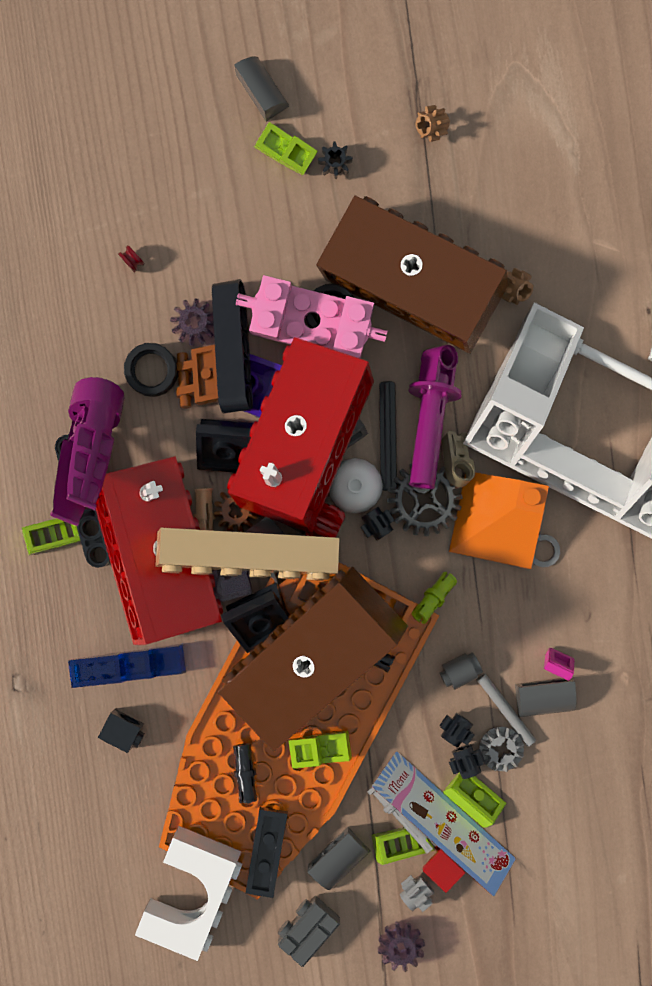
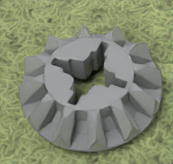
M493 728L481 739L479 749L484 757V763L494 771L508 772V770L517 767L524 757L522 739L510 728ZM505 741L507 749L513 753H504L500 760H498V752L491 745L495 747L501 746Z

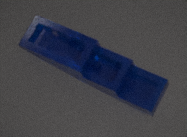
M183 645L68 660L72 688L115 684L186 673Z

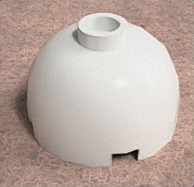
M357 458L344 460L341 462L330 488V498L337 507L345 512H365L375 506L381 497L383 488L381 474L373 464L366 460Z

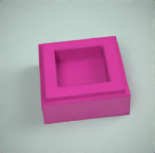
M549 647L545 654L544 669L570 681L574 674L575 659Z

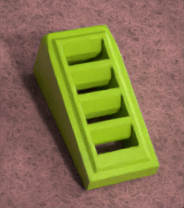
M57 518L22 527L28 555L80 542L77 526L71 524L74 535L71 538L67 534L66 522ZM59 525L63 540H57L54 526ZM48 528L52 543H46L43 529ZM37 531L40 546H35L32 532Z
M404 827L371 835L376 860L381 865L425 853V850L418 846V842ZM406 835L410 837L411 849L407 847ZM395 838H398L401 851H396ZM384 841H387L389 853L387 854L384 847Z

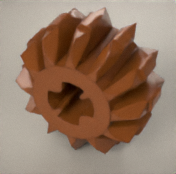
M224 492L220 493L221 498L225 500L224 503L214 501V506L221 507L222 511L214 512L213 516L224 517V519L219 521V527H223L229 522L228 532H233L235 524H237L238 532H244L242 523H245L250 529L253 524L248 520L249 517L256 520L260 517L258 514L251 513V511L241 509L243 515L238 518V515H235L233 518L230 514L233 511L231 505L237 504L232 497L229 498Z

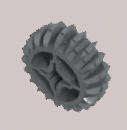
M409 464L410 471L412 469V464ZM445 467L440 468L436 475L435 488L429 492L431 495L429 498H432L431 503L435 504L436 507L426 503L420 506L419 509L418 495L414 492L425 494L430 489H418L409 485L411 473L408 474L406 470L401 469L399 472L404 479L402 481L397 477L392 479L398 485V488H388V492L396 494L395 498L387 499V503H396V508H391L389 512L391 514L399 512L400 514L394 522L398 524L404 519L406 521L403 526L404 531H407L413 525V535H418L420 528H423L424 536H429L430 527L433 528L435 534H439L440 528L438 524L440 523L445 529H448L450 525L445 519L447 517L454 521L457 519V516L451 513V510H461V506L454 504V500L462 499V494H453V490L460 487L451 486L447 477L443 476L446 472ZM439 483L443 485L446 491V507L441 505L435 497ZM403 490L414 500V506L409 515L402 505ZM427 508L441 514L430 522L416 521L422 511Z

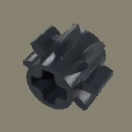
M334 141L329 149L322 147V153L325 157L318 158V164L325 165L323 175L331 173L337 179L338 174L342 171L345 174L349 173V169L345 164L352 163L353 157L346 156L348 146L340 148ZM340 157V164L338 162L331 164L330 158L336 159Z
M378 506L361 517L365 524L360 528L367 538L373 535L375 540L378 541L394 530L390 523L395 521L388 509L382 512Z
M457 712L453 718L446 715L439 725L444 730L441 737L457 748L462 742L468 746L475 736L470 731L474 724Z
M469 744L452 751L454 757L450 758L449 765L453 775L460 772L462 779H467L482 772L480 766L484 765L485 760L480 749L473 750L472 745Z

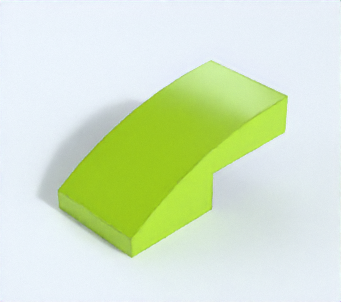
M268 122L254 145V148L301 175H304L318 152L298 137L290 136L271 122Z
M348 731L317 734L288 740L292 769L320 766L322 763L345 762L352 759Z

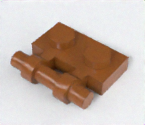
M215 344L191 349L192 360L189 361L188 353H177L176 364L179 387L176 388L177 398H180V408H191V398L193 396L195 403L198 405L219 402ZM193 372V384L190 385L189 374Z

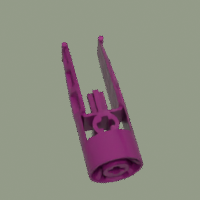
M99 377L83 378L75 383L68 413L72 419L68 441L63 439L54 488L53 510L50 516L75 526L79 525L85 507L93 510L96 509V502L103 486L113 450L114 438L111 435L112 429L118 426L125 400L124 391L110 380Z

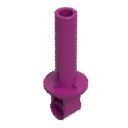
M443 345L423 351L419 381L411 383L408 389L410 394L421 398L409 485L416 488H435L446 403L461 399L462 391L454 386L458 354L451 345Z

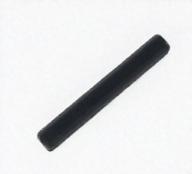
M383 381L379 384L380 465L383 483L382 490L388 491L389 487L397 489V484L392 481L394 477H397L396 384L392 381Z

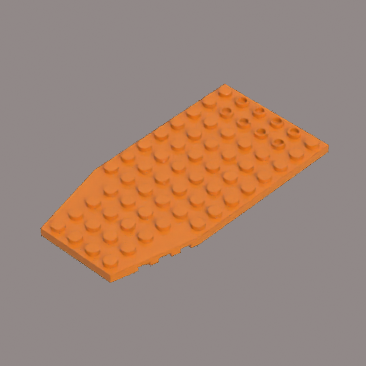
M338 562V571L342 569L346 573L350 569V567ZM361 573L359 574L408 625L398 645L387 653L395 656L394 661L390 665L388 673L373 665L288 739L348 731L352 759L345 762L322 763L320 766L292 769L288 740L274 752L218 693L225 685L222 679L240 660L245 659L250 654V652L246 653L239 642L236 641L186 735L159 844L161 849L168 851L172 838L178 826L241 851L238 862L242 863V867L237 879L231 878L229 885L246 893L260 807L288 811L277 878L284 868L300 853L301 849L313 839L327 820L329 821L335 814L439 618L438 614L433 613L426 624H422L421 621L418 622L412 616V611L418 605L416 602ZM300 574V578L286 579L278 586L289 614L291 615L300 606H303L329 580H307V574ZM335 574L329 575V580H330ZM270 577L265 587L276 582ZM251 743L253 768H256L254 778L257 801L239 803L237 778H234L236 763L233 745ZM248 894L257 900L261 897L257 895Z

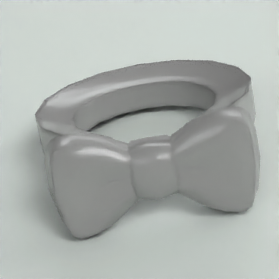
M539 534L537 541H549L554 547V553L551 559L544 562L537 560L534 556L533 564L539 567H549L559 559L560 546L552 536Z

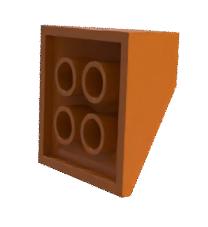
M475 472L474 478L466 486L462 487V499L459 501L461 510L457 511V519L455 520L449 552L531 569L549 486Z

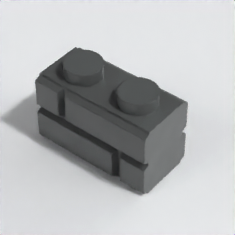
M314 896L310 901L305 899L296 910L297 917L292 922L287 920L277 933L280 935L278 937L279 948L290 955L301 967L305 966L340 925L339 915L330 907H327L317 896Z

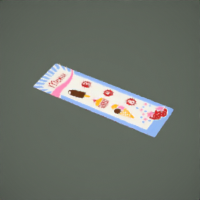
M395 752L372 787L492 896H495L513 865L515 857L401 754Z

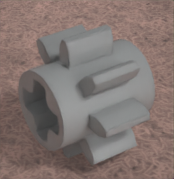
M410 875L401 883L404 891L399 895L411 911L420 908L424 912L433 904L430 896L434 894V891L422 876L416 880Z

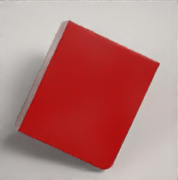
M436 845V853L422 869L427 876L447 893L465 874V870Z

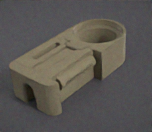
M448 431L441 439L446 476L452 485L464 487L475 476L474 461L469 458L468 446L463 444L467 433L456 435L455 431ZM455 468L462 469L466 474V478L458 476Z

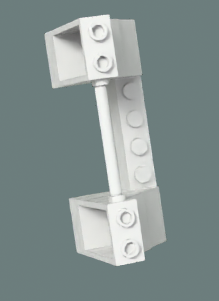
M533 303L471 424L463 444L652 539V438L632 475L628 478L622 473L614 471L598 463L596 460L590 459L574 451L572 448L539 433L546 422L573 354L577 355L579 353L652 390V377L584 344V340L580 339L584 327Z

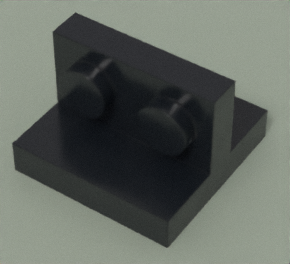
M201 419L200 424H197L196 427L197 470L236 473L240 465L238 462L239 455L244 447L247 448L251 439L250 430L253 423Z
M276 583L227 605V612L221 614L223 623L246 653L251 652L261 641L264 642L270 633L281 623L283 624L288 620L290 616L286 610L281 590Z

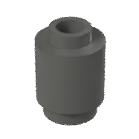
M472 652L468 655L464 653L442 664L443 671L439 672L446 687L452 686L456 690L477 679L478 675L483 673V670L475 654Z

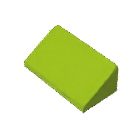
M460 772L443 791L449 799L484 828L494 824L507 804L476 776L462 779Z

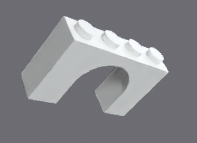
M178 826L163 863L197 877L206 888L208 902L196 910L185 911L150 898L135 936L198 961L201 951L207 952L213 939V935L209 934L211 927L217 929L223 914L222 911L218 910L220 904H227L233 888L228 886L230 879L236 880L242 867V863L238 862L241 851Z

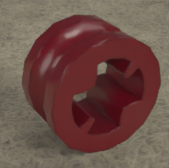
M129 245L126 246L124 253H118L134 273L137 271V266L145 264Z

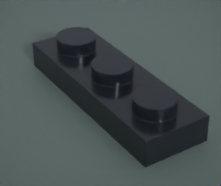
M260 807L245 894L269 898L274 897L288 811Z

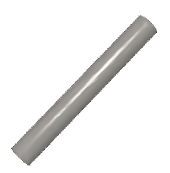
M486 673L480 676L477 681L525 744L531 746L535 743V737Z

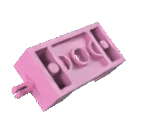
M265 275L262 277L260 289L255 297L240 293L237 295L236 305L252 309L253 317L249 331L254 336L290 345L294 337L359 359H361L363 348L368 338L383 342L386 340L388 330L371 327V317L374 309L373 302L349 296L343 299L295 287L289 281ZM310 313H315L321 318V322L316 328H309L304 323L305 317Z

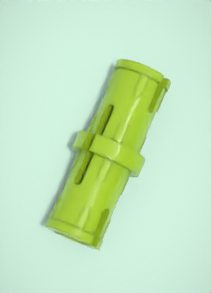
M443 572L436 583L424 592V598L412 611V616L415 620L426 624L434 611L445 603V597L457 584V579L451 573Z

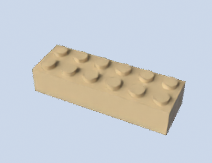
M160 528L157 532L155 567H162V572L180 573L182 568H192L191 574L209 575L212 574V570H221L220 575L238 576L242 575V571H249V577L267 578L271 577V573H278V578L295 579L300 578V574H307V580L318 581L329 580V575L338 574L339 538Z

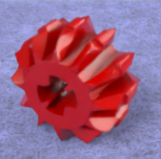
M324 503L312 534L306 532L305 536L336 538L344 522L345 513L336 506Z

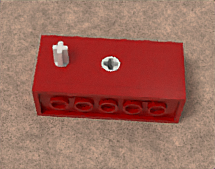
M294 337L291 346L287 345L284 350L282 367L273 376V388L270 395L265 396L262 401L261 416L258 422L255 421L251 427V439L247 448L244 447L239 455L238 462L240 465L236 474L233 473L230 476L227 489L228 494L240 508L312 534L355 426L374 384V379L368 361Z
M176 456L107 473L96 502V513L133 645L151 644L222 622L220 615L223 614L220 600L215 598L213 574H191L192 568H182L180 573L162 572V567H155L157 532L160 528L200 530L198 520L192 516L190 506H192L191 494L189 490H185L183 484L184 469L182 464L177 462Z

